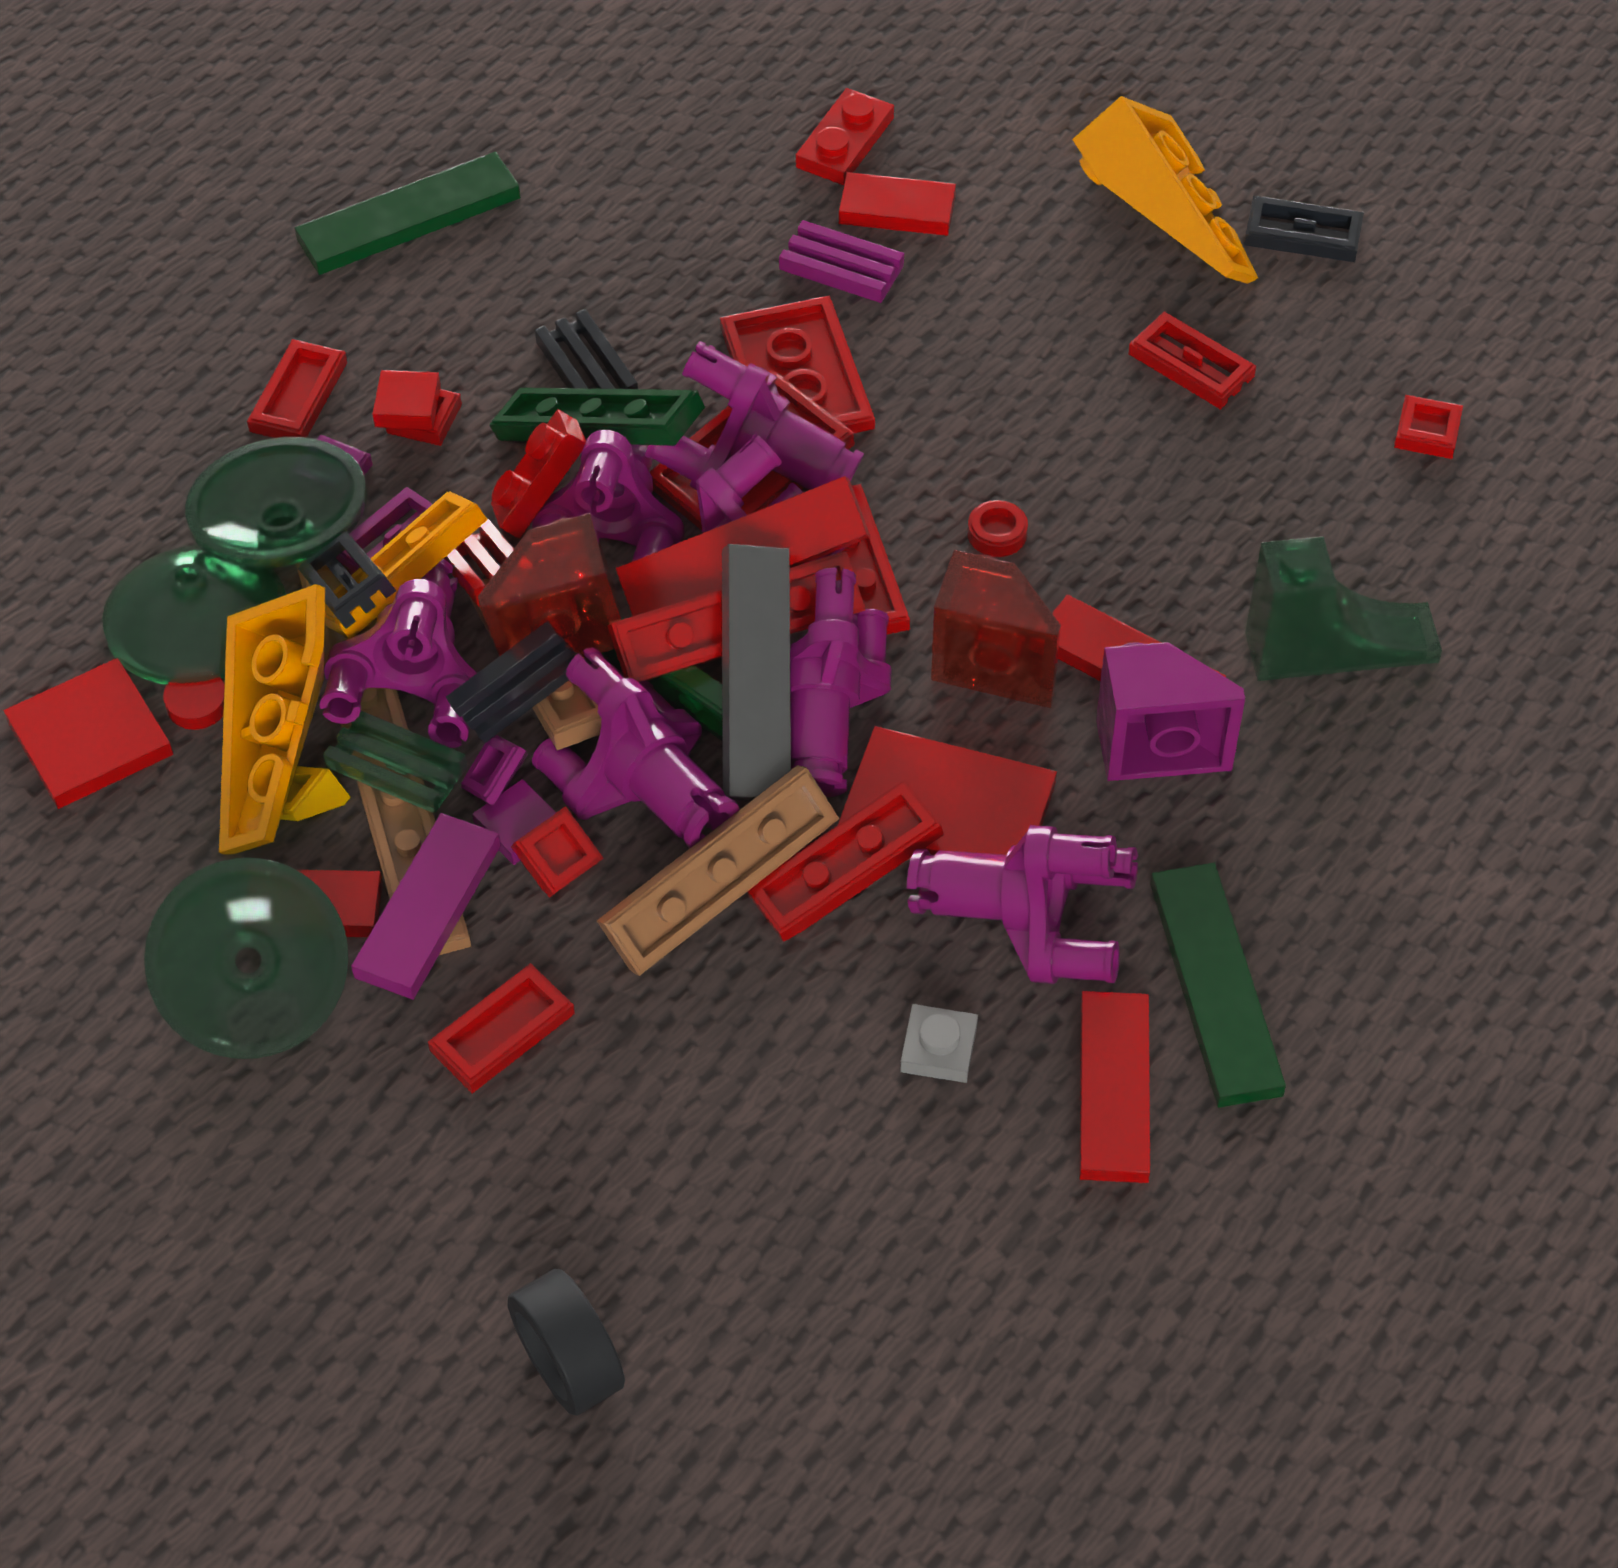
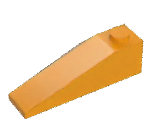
M1120 96L1072 139L1083 156L1079 160L1080 165L1093 182L1098 185L1103 184L1223 276L1246 284L1258 278L1236 231L1224 219L1214 217L1212 211L1220 208L1222 203L1215 191L1210 188L1208 189L1194 176L1195 174L1202 173L1205 169L1198 155L1171 115Z
M318 584L227 616L219 853L236 854L274 842L324 681L325 587Z

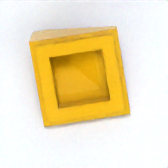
M297 766L281 820L300 821L344 806L351 797L330 769Z

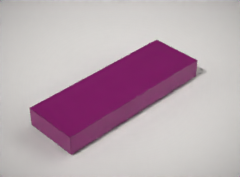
M440 813L351 965L355 979L414 1000L501 847L499 833Z

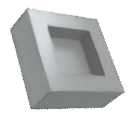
M912 1004L901 1057L900 1072L967 1083L978 1025V1014Z

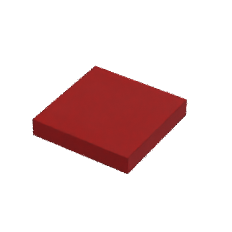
M118 658L3 710L11 729L58 809L174 755L169 740Z

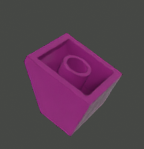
M1133 642L1122 646L1104 647L1096 723L1107 781L1232 771L1245 703L1243 688L1169 642L1152 644Z

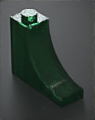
M1324 536L1261 542L1245 630L1257 681L1439 663L1442 648L1428 602L1396 603L1381 601L1360 595L1348 589L1334 576Z

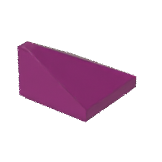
M495 735L482 747L461 782V788L494 805L528 755L527 751Z

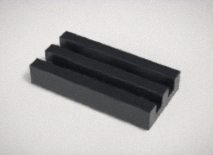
M1253 196L1244 245L1355 262L1364 212ZM1261 216L1294 221V224L1261 219ZM1316 224L1349 229V232L1316 227Z
M586 309L575 313L576 321L573 323H569L566 318L555 321L556 329L549 332L546 326L535 329L537 345L567 388L588 389L557 344L562 341L567 344L597 389H615L578 335L582 333L620 389H638L637 381Z
M343 532L299 565L300 567L298 568L310 585L318 584L325 587V604L346 629L356 622L349 612L357 606H360L366 614L376 607L370 596L378 590L385 598L396 592L386 576L348 532ZM345 550L367 575V578L359 584L336 558ZM325 565L348 591L339 599L317 573Z
M546 621L447 695L446 698L459 717L462 716L466 724L472 730H475L478 737L486 743L569 680L566 676L567 668L577 653L552 624Z

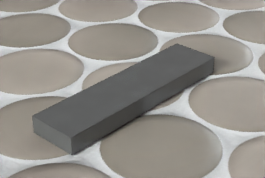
M728 544L722 549L723 791L727 797L733 800L752 801L791 771L790 578L788 548Z

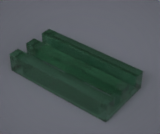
M360 711L359 717L351 722L349 729L342 727L336 736L338 741L336 747L329 745L323 754L326 768L434 814L467 769L466 755L364 711ZM355 750L385 763L386 767L403 775L412 774L436 786L434 789L351 754Z

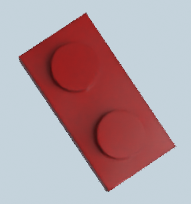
M846 88L796 153V168L844 185L847 172L853 173L894 119V105Z
M557 409L547 424L541 423L534 429L526 444V454L514 471L508 470L499 478L493 489L491 502L499 528L520 539L583 451L586 439L576 419Z

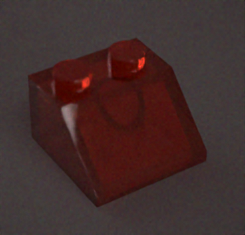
M591 513L573 518L558 519L551 524L529 529L478 595L481 611L499 656L546 621L552 624L577 654L579 653L582 658L586 657L584 650L587 648H595L601 653L615 649L608 625L623 620L615 586Z
M958 550L953 551L934 605L931 680L1051 708L1055 692L1061 625L1015 563L998 560L984 554L976 555Z

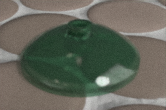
M272 438L237 448L209 465L190 488L185 504V515L190 533L195 542L202 550L214 558L245 568H284L305 562L343 532H348L349 534L364 514L367 504V487L361 467L343 449L331 443L313 438Z
M191 545L174 548L145 560L128 572L116 584L104 607L103 630L108 647L115 659L118 658L123 667L141 678L166 685L168 682L192 683L218 677L224 680L227 616L286 595L277 574L266 563L251 554L217 545Z
M236 858L220 861L194 872L167 895L158 908L147 934L144 954L145 975L151 997L158 1011L171 1028L182 1038L194 1046L218 1056L234 1059L263 1058L285 1052L299 1045L313 1035L329 1018L345 986L349 959L348 943L336 908L328 896L311 879L299 871L275 861L259 858ZM246 948L257 950L262 959L260 967L252 973L241 972L236 966L238 953Z

